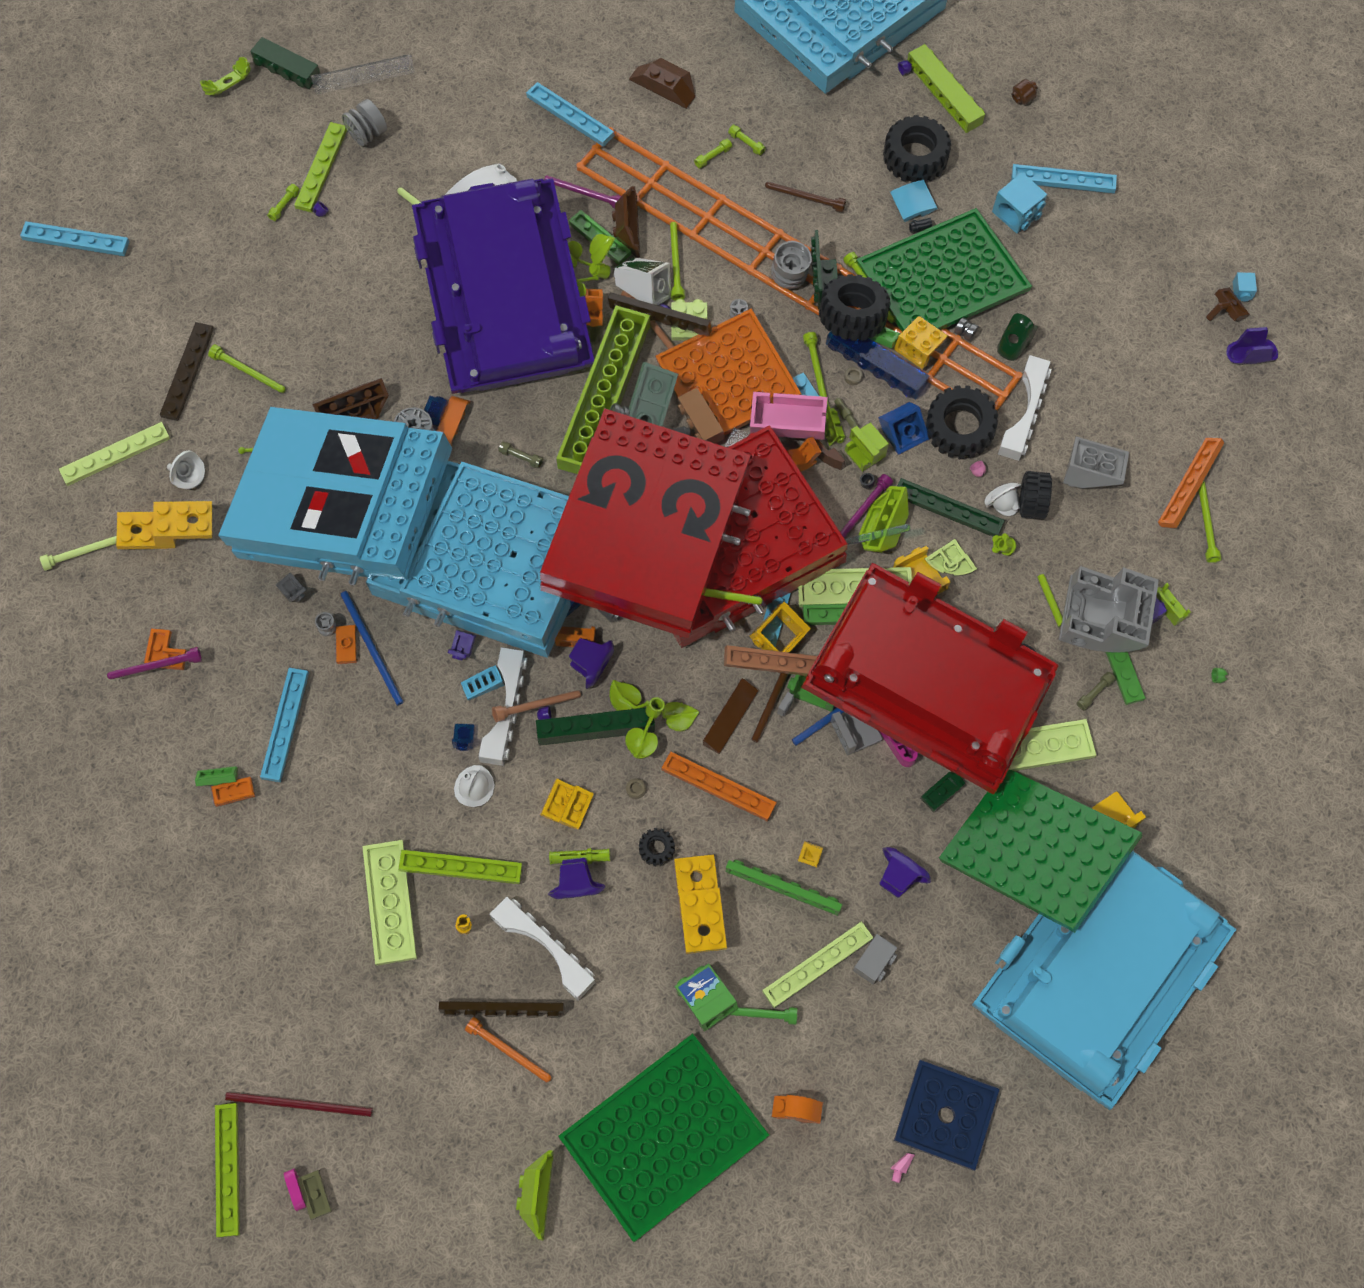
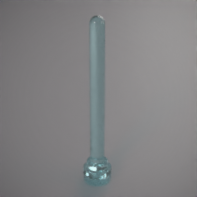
M904 524L845 538L848 545H853L884 536L908 532L910 525Z

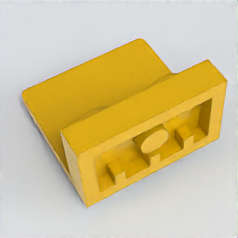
M918 316L898 336L894 350L923 370L927 366L930 355L947 338V335Z
M1114 792L1092 807V809L1131 828H1135L1146 818L1142 811L1135 815L1118 792Z

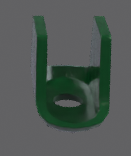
M1014 314L998 343L997 352L999 355L1010 361L1016 360L1030 344L1039 326H1034L1033 322L1023 314ZM1010 334L1017 335V343L1010 342Z

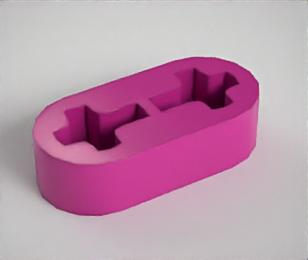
M295 1168L284 1172L285 1182L294 1209L299 1211L306 1208Z

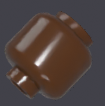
M1023 79L1013 86L1012 98L1017 104L1026 105L1036 98L1038 87L1033 80Z

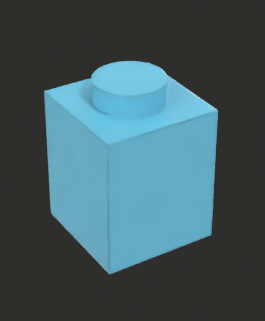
M1237 272L1233 280V291L1239 300L1246 302L1252 300L1257 292L1255 273Z

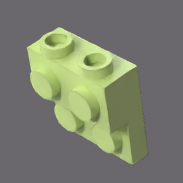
M682 299L671 302L672 310L707 319V302H703L700 299H696L693 302H685ZM671 325V340H688L698 335L694 331L682 330Z

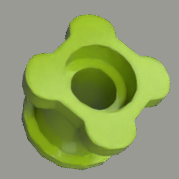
M1008 534L995 535L992 538V551L994 553L1000 551L1003 555L1009 556L1015 551L1016 541L1009 537Z

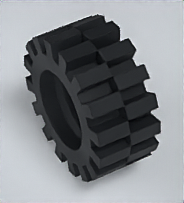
M654 828L653 831L649 829L646 834L642 835V838L639 840V854L643 861L645 860L648 865L653 864L656 867V865L663 866L664 863L667 864L672 859L675 851V842L668 831L664 832L662 828L661 830ZM661 841L665 846L664 851L660 854H653L649 850L651 842Z

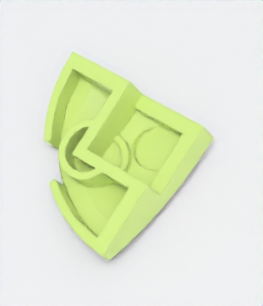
M956 539L925 558L926 562L935 570L941 573L953 574L954 576L965 575L977 569Z

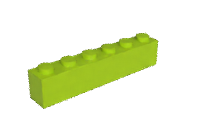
M924 44L908 53L907 61L912 64L914 73L965 133L983 124L985 117L983 109L974 102L972 96L967 94L963 86L955 80L953 74L944 67L942 61L937 59L931 49Z

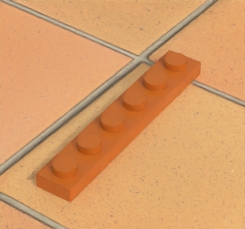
M1205 438L1158 521L1161 527H1178L1224 445L1222 438Z
M671 751L661 768L662 771L767 822L777 803Z

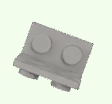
M840 711L832 714L830 722L847 756L882 741L878 730L848 713L843 716Z

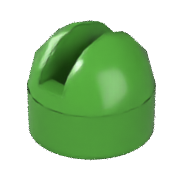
M1213 668L1211 673L1212 682H1225L1227 680L1225 675H1228L1227 671L1223 668Z

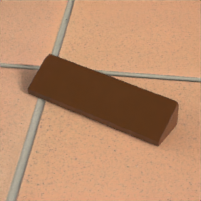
M742 678L703 739V745L718 754L721 753L758 693V690Z

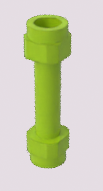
M733 124L729 128L728 133L734 139L736 137L753 148L755 154L761 156L765 152L766 147L761 142L756 143L742 133L740 127Z
M729 139L722 140L715 149L704 156L702 154L694 159L695 165L699 169L703 168L710 159L723 151L726 153L732 148L731 141Z
M295 184L288 186L286 194L277 206L269 210L267 214L269 219L273 221L281 217L280 212L290 199L298 195L300 189Z

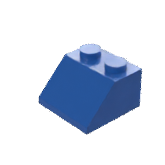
M908 402L878 417L883 433L898 455L929 439L918 405Z

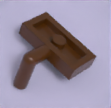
M1230 287L1219 289L1215 293L1219 303L1210 311L1206 318L1212 321L1223 309L1227 310L1228 315L1234 321L1246 319L1250 314Z

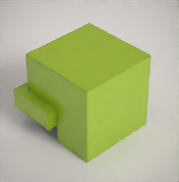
M871 422L861 429L858 426L851 429L849 437L851 441L846 444L845 452L862 472L886 457L889 443Z

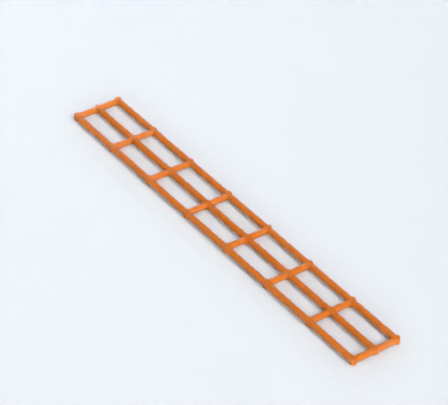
M614 131V139L661 166L651 178L605 152L598 143L593 145L584 158L576 164L578 171H581L620 196L626 190L586 167L595 154L642 181L645 185L637 194L638 207L668 225L671 222H676L677 230L690 239L698 242L746 271L749 275L754 276L819 316V309L814 305V294L807 301L791 290L780 287L773 279L756 270L765 257L771 260L774 259L775 253L771 252V250L780 238L786 242H800L782 229H778L726 198L724 194L716 192L671 165L669 161L661 159ZM668 170L717 201L708 212H705L660 185L657 181ZM653 188L702 219L693 230H690L645 203L642 199ZM724 204L773 233L774 236L763 247L713 216ZM710 222L758 251L759 254L748 265L698 234ZM820 254V260H830ZM837 264V275L839 273L843 276L853 274L843 268L841 264ZM808 274L806 281L811 283L812 285L813 276ZM849 306L854 309H861L859 307ZM887 319L885 327L901 334L902 331L889 323ZM945 328L940 331L945 333L952 342L943 354L935 350L930 355L937 359V362L928 373L869 338L861 341L866 346L873 348L943 392L951 387L934 378V376L943 364L947 365L997 395L998 399L994 403L997 411L1022 378L1021 372H1017L965 341L960 335H955ZM957 345L1013 377L1004 391L949 359L948 357Z

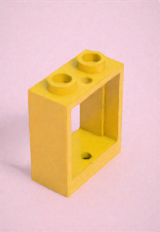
M784 601L749 636L754 645L762 650L778 651L761 633L776 616L795 634L792 640L780 652L789 653L811 629Z

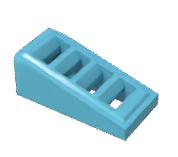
M496 665L461 682L468 700L504 686ZM494 675L495 681L493 682L490 678V676ZM484 678H486L488 681V685L486 686L483 682ZM479 681L482 688L478 689L475 682ZM469 684L473 686L474 692L472 693L468 687Z

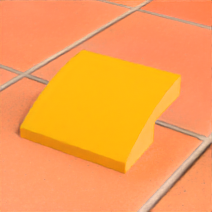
M555 779L540 815L578 830L594 793L577 785L574 787L559 779Z

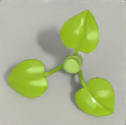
M598 234L592 239L589 248L592 264L579 259L583 250L579 242H568L573 268L575 269L577 262L589 266V272L593 276L576 280L580 297L586 295V287L582 282L598 281L599 278L607 279L611 272L610 266L605 265L602 261L609 252L615 238Z
M613 680L611 683L609 697L612 706L617 711L646 707V714L649 720L644 731L640 728H633L628 731L625 737L628 750L637 759L649 757L657 748V736L654 733L647 732L653 718H658L662 714V718L666 719V724L670 729L682 732L691 726L699 714L698 710L683 703L669 702L665 705L664 701L658 697H654L650 702L647 700L639 705L641 693L636 687Z

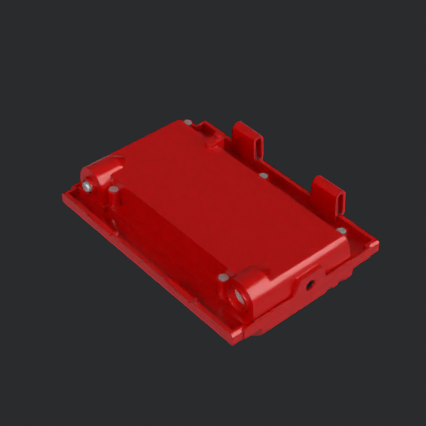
M871 563L808 672L801 688L994 794L1002 783L1022 741L1029 733L1038 715L1037 711L1056 675L1055 672L1059 665L1030 648L1021 645L1028 632L1017 625L1003 619L994 631L988 625L938 599L936 595L942 584L922 573L917 572L910 585H908L909 582L875 563Z

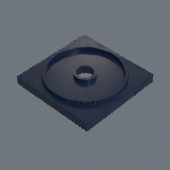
M919 1060L893 1141L975 1171L1000 1089ZM942 1108H948L953 1112V1120L948 1124L943 1123L938 1117V1112Z

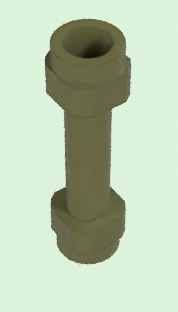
M502 441L498 449L499 452L506 456L510 454L529 462L530 466L534 468H539L543 461V458L533 454L531 456L517 450L508 442Z
M1106 672L1100 678V682L1086 696L1083 695L1076 702L1077 706L1085 711L1092 704V700L1106 686L1109 687L1116 680L1115 676L1110 672Z

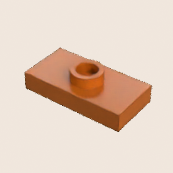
M355 625L336 626L337 664L357 663Z
M251 777L238 779L236 782L211 786L216 807L255 797Z

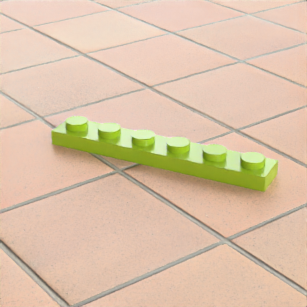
M330 122L296 199L295 209L312 213L347 132L344 125Z
M401 850L398 870L401 872L520 884L522 863Z
M237 1103L215 1105L217 1238L240 1236Z

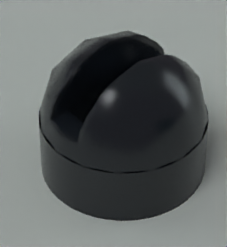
M864 473L861 475L860 484L863 488L871 489L874 486L875 478L873 474Z

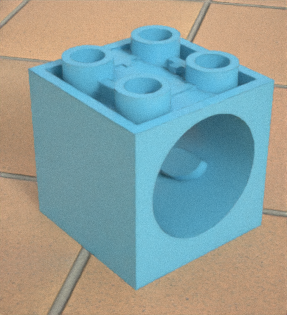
M1021 173L998 191L992 212L1014 232L1019 233L1021 230L1025 231L1033 220L1037 221L1042 216V210L1046 205L1045 201L1048 194L1024 173Z

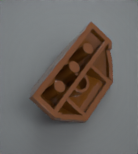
M662 58L638 66L629 78L630 81L685 109L689 107L695 98L690 72Z
M631 186L615 203V211H612L613 222L616 221V227H613V235L630 249L635 257L640 258L637 193L635 186Z
M382 378L332 395L312 405L315 412L378 419L389 395Z

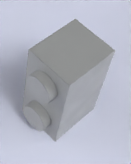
M876 934L853 971L871 984H874L876 980L880 982L886 974V971L883 969L887 963L892 965L897 957L895 954L897 947Z

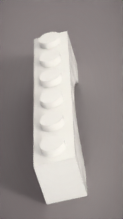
M1029 355L1022 376L1028 395L1027 411L1018 423L1005 431L998 455L1018 461L1021 455L1025 456L1028 447L1025 442L1026 439L1030 440L1033 431L1030 429V426L1035 424L1038 415L1034 413L1036 409L1039 410L1042 399L1039 397L1040 394L1044 395L1047 386L1044 380L1049 379L1052 370L1049 368L1050 361Z
M501 648L497 666L505 683V707L508 708L520 703L518 690L519 687H523L524 676L521 675L522 670H526L528 659L525 658L524 651ZM517 713L508 715L504 721L497 722L493 729L482 738L479 752L481 763L503 766L504 760H508L510 749L507 748V745L513 738L511 725L512 723L515 724Z
M506 897L490 913L491 919L505 932L526 935L546 947L559 966L563 987L579 1001L595 984V979L593 978L595 975L587 967L583 969L575 955L572 953L568 955L564 951L565 946L560 941L556 940L554 942L549 937L551 935L544 926H537L534 923L536 919L529 912L525 914L520 909L522 906L514 898L510 900Z

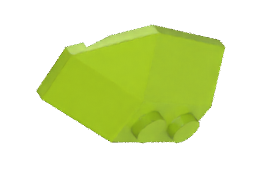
M890 486L870 506L858 534L865 551L883 552L897 545L909 516L906 487Z
M548 1150L527 1167L524 1175H520L519 1180L522 1196L517 1198L516 1210L520 1211L519 1215L538 1240L544 1241L553 1150Z

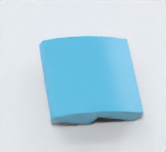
M924 180L906 184L890 192L904 222L920 214L923 217L938 209Z

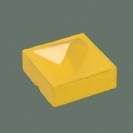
M804 841L798 861L817 867L823 847Z

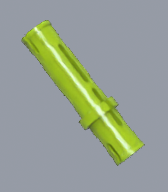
M587 848V850L549 852L550 864H560L565 859L582 857L586 858L588 864L601 861L610 862V849L592 850V848Z

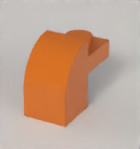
M586 289L585 299L591 321L586 323V325L590 327L602 326L603 289Z
M810 437L799 448L787 450V452L801 472L817 463L816 458L820 455L821 450L814 437Z
M795 1095L774 1096L772 1117L777 1119H793L802 1123L820 1124L823 1102Z

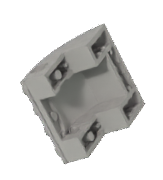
M1080 566L1073 575H1070L1059 640L1081 648L1102 652H1129L1146 648L1149 645L1159 580L1124 567L1115 577H1111Z

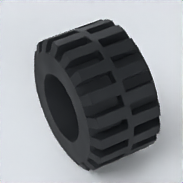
M1026 471L1022 479L1020 491V515L1022 518L1044 520L1048 515L1051 502V475L1045 472Z

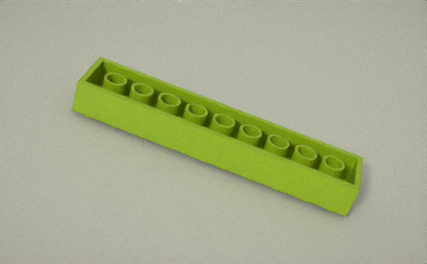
M615 306L556 458L557 469L578 474L604 408L610 410L614 403L621 404L650 328V315Z

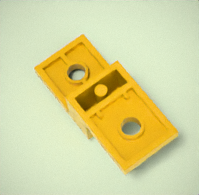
M212 501L154 502L153 512H117L116 547L117 549H170L176 547V539L212 538ZM190 517L198 518L196 523H189L187 520ZM135 527H140L142 529V531L139 534H134L131 532L132 529Z
M714 855L674 859L686 954L727 950ZM699 872L702 875V879L699 882H694L690 877L692 873ZM701 926H707L710 933L702 936L698 933V929Z

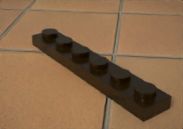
M612 292L608 296L610 308L613 310L617 305L650 315V321H659L664 325H673L682 330L694 331L699 335L710 336L712 331L710 320Z
M195 322L159 414L161 418L179 421L214 328L212 325Z
M439 1001L438 1010L440 1013H444L443 1016L454 1017L456 1013H464L466 1017H476L477 1013L485 1014L486 1017H497V1014H506V1017L514 1018L518 1017V1014H526V1017L537 1018L539 1014H547L548 1018H559V1015H564V1003Z

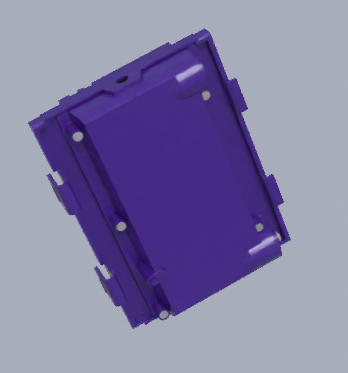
M532 178L500 185L493 183L472 186L468 191L442 195L441 198L421 201L419 204L412 205L418 235L413 236L416 259L420 269H422L421 260L426 259L427 262L425 270L436 320L431 322L432 334L438 354H440L439 346H445L446 353H443L452 394L474 390L483 391L568 374L570 371L585 369L593 365L594 357L586 323L591 322L585 296L580 297L567 242V239L571 238L566 212L561 213L553 178L546 180H534Z

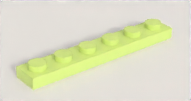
M160 422L59 468V471L66 485L69 486L168 441L170 437L163 423Z
M861 921L763 989L762 993L772 1007L776 1008L872 941L873 936Z

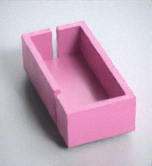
M753 392L750 434L756 433L770 425L777 437L806 439L814 437V439L824 440L827 397L774 393V404L770 403V393Z

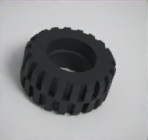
M914 115L911 118L908 116L904 117L903 120H898L895 122V125L890 127L886 135L883 155L889 172L893 171L892 175L896 178L899 176L901 181L904 182L906 180L911 181V183L924 180L926 183V180H929V182L935 180V176L939 177L945 170L951 151V139L949 138L948 131H944L945 127L942 124H937L938 121L935 119L930 120L927 116L919 117V115ZM910 143H919L928 147L931 153L916 156L908 153L903 146Z
M853 274L837 277V279L831 280L822 291L819 317L823 326L825 325V328L836 337L840 336L841 339H851V341H857V339L863 341L867 340L868 337L871 339L876 334L878 335L886 325L890 308V297L883 286L881 287L879 282L872 281L870 277L865 278L862 277L863 275L853 276ZM848 306H855V307H859V308H861V309H854V308H850V307H848Z
M957 385L954 386L953 390L947 388L944 390V394L939 393L930 404L926 422L927 435L929 439H932L931 444L934 448L939 447L938 451L944 454L946 452L948 457L951 458L953 456H958V459H964V456L972 458L975 457L976 452L980 455L984 452L985 448L991 445L998 425V411L995 409L996 405L992 400L989 402L990 396L986 393L981 394V390L978 388L973 390L968 385H965V388ZM953 411H968L979 421V428L969 434H957L947 427L945 417Z

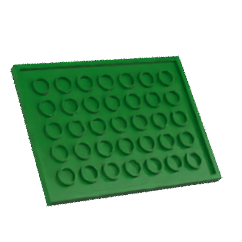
M977 208L857 259V263L866 277L872 278L874 282H879L881 287L883 286L890 297L889 312L902 332L918 316L939 330L958 323L963 317L967 319L1030 291L1032 288L1028 279Z
M1008 770L997 791L994 794L990 792L985 794L939 856V859L942 863L1075 933L1142 838V833L1013 770Z
M692 1033L558 1137L634 1243L770 1135Z

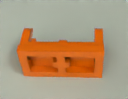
M591 626V629L561 627L555 637L556 646L574 647L580 638L595 642L596 628L594 626Z

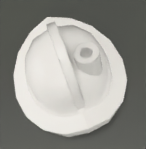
M183 451L175 458L172 464L167 465V469L170 471V481L178 488L193 489L200 485L204 479V463L193 451Z
M1008 483L995 488L985 498L984 503L988 508L993 505L996 511L1002 515H1014L1020 509L1017 490L1022 488V486L1018 483Z
M473 765L468 767L456 779L454 786L455 797L465 806H482L489 801L493 794L494 781L490 772L483 766Z

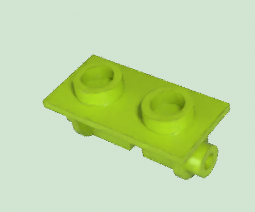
M827 405L825 438L829 446L835 441L843 443L845 435L842 426H836L840 425L838 412L834 408L830 409V406Z

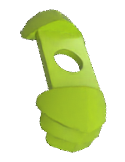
M239 57L236 65L232 66L234 71L216 82L201 80L200 84L205 95L221 94L241 80H244L251 70L247 58ZM228 79H233L230 83H224Z

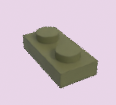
M319 1170L297 1178L310 1220L331 1213L332 1209Z

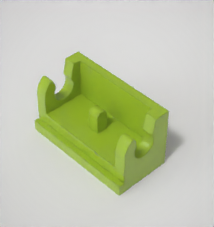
M1166 583L1162 588H1157L1156 597L1164 603L1167 610L1165 615L1176 626L1188 618L1191 611L1189 609L1186 611L1168 589L1170 585Z

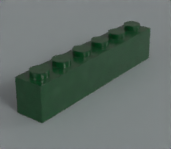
M645 707L536 720L538 744L541 746L626 736L628 731L633 728H640L644 731L649 717L646 714ZM654 718L647 732H655Z

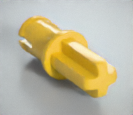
M462 914L458 916L455 926L461 935L464 933L467 935L471 930L472 923L469 917L467 918V915Z

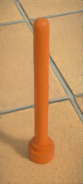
M473 1017L469 1021L465 1031L470 1035L478 1034L543 1081H551L550 1074L484 1029L479 1019Z

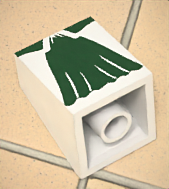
M633 257L615 267L614 277L616 286L637 300L659 305L671 298L670 263Z

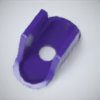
M1261 327L1246 329L1237 341L1227 347L1226 352L1228 359L1232 363L1257 364L1276 360L1278 358V350L1272 341L1266 339L1268 328Z
M580 638L569 655V658L572 660L570 666L586 678V689L595 685L614 652L612 640L604 644H598Z
M892 847L882 848L883 854L888 861V866L880 881V886L899 898L915 882L925 884L931 882L929 873L908 856Z
M585 857L565 859L560 866L559 886L548 892V895L554 899L599 894L606 886L593 881Z

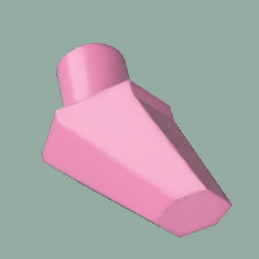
M906 1153L891 1167L894 1170L893 1182L900 1183L902 1173L906 1174L914 1154Z

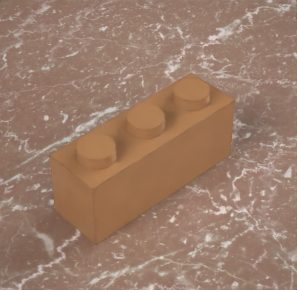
M698 388L678 397L679 405L677 407L681 415L685 414L687 417L686 423L690 429H694L696 438L712 443L725 439L723 429Z

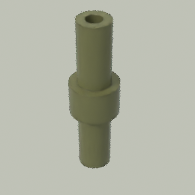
M837 398L834 402L841 411L840 415L848 422L851 428L858 426L850 408L845 406L841 398Z

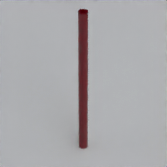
M226 1092L225 1095L226 1101L367 1117L372 1116L373 1110L372 1108L232 1092Z

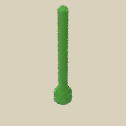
M738 1007L736 1011L730 1014L734 1016L784 1019V1022L794 1025L797 1023V1008L792 1007L785 1009V1011Z

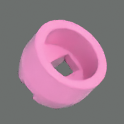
M977 461L970 466V470L976 477H981L986 473V466L983 461Z

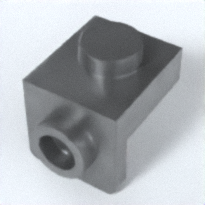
M291 572L275 585L289 602L294 600L298 602L305 596L303 592L307 590Z

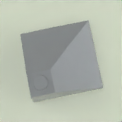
M1076 436L1063 483L1078 488L1121 485L1125 479L1129 452Z

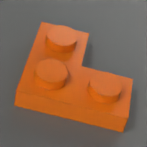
M151 629L144 663L186 654L187 651L185 649L169 648L172 635L170 630ZM185 662L161 668L184 670Z

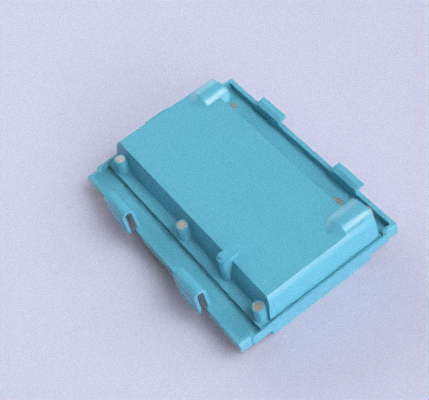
M1132 851L1075 933L1038 914L1022 937L1015 935L995 962L998 965L1003 960L1006 962L1005 966L1002 969L999 967L972 1006L996 1024V1027L1077 1089L1085 1092L1096 1102L1111 1110L1137 1072L1141 1071L1144 1074L1162 1049L1157 1043L1196 988L1202 991L1218 968L1214 961L1230 940L1236 928L1227 923L1228 921L1220 913L1185 889L1183 882L1163 867L1153 866L1136 852Z

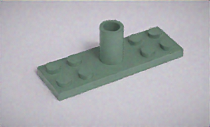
M643 362L630 402L629 416L663 426L678 374Z

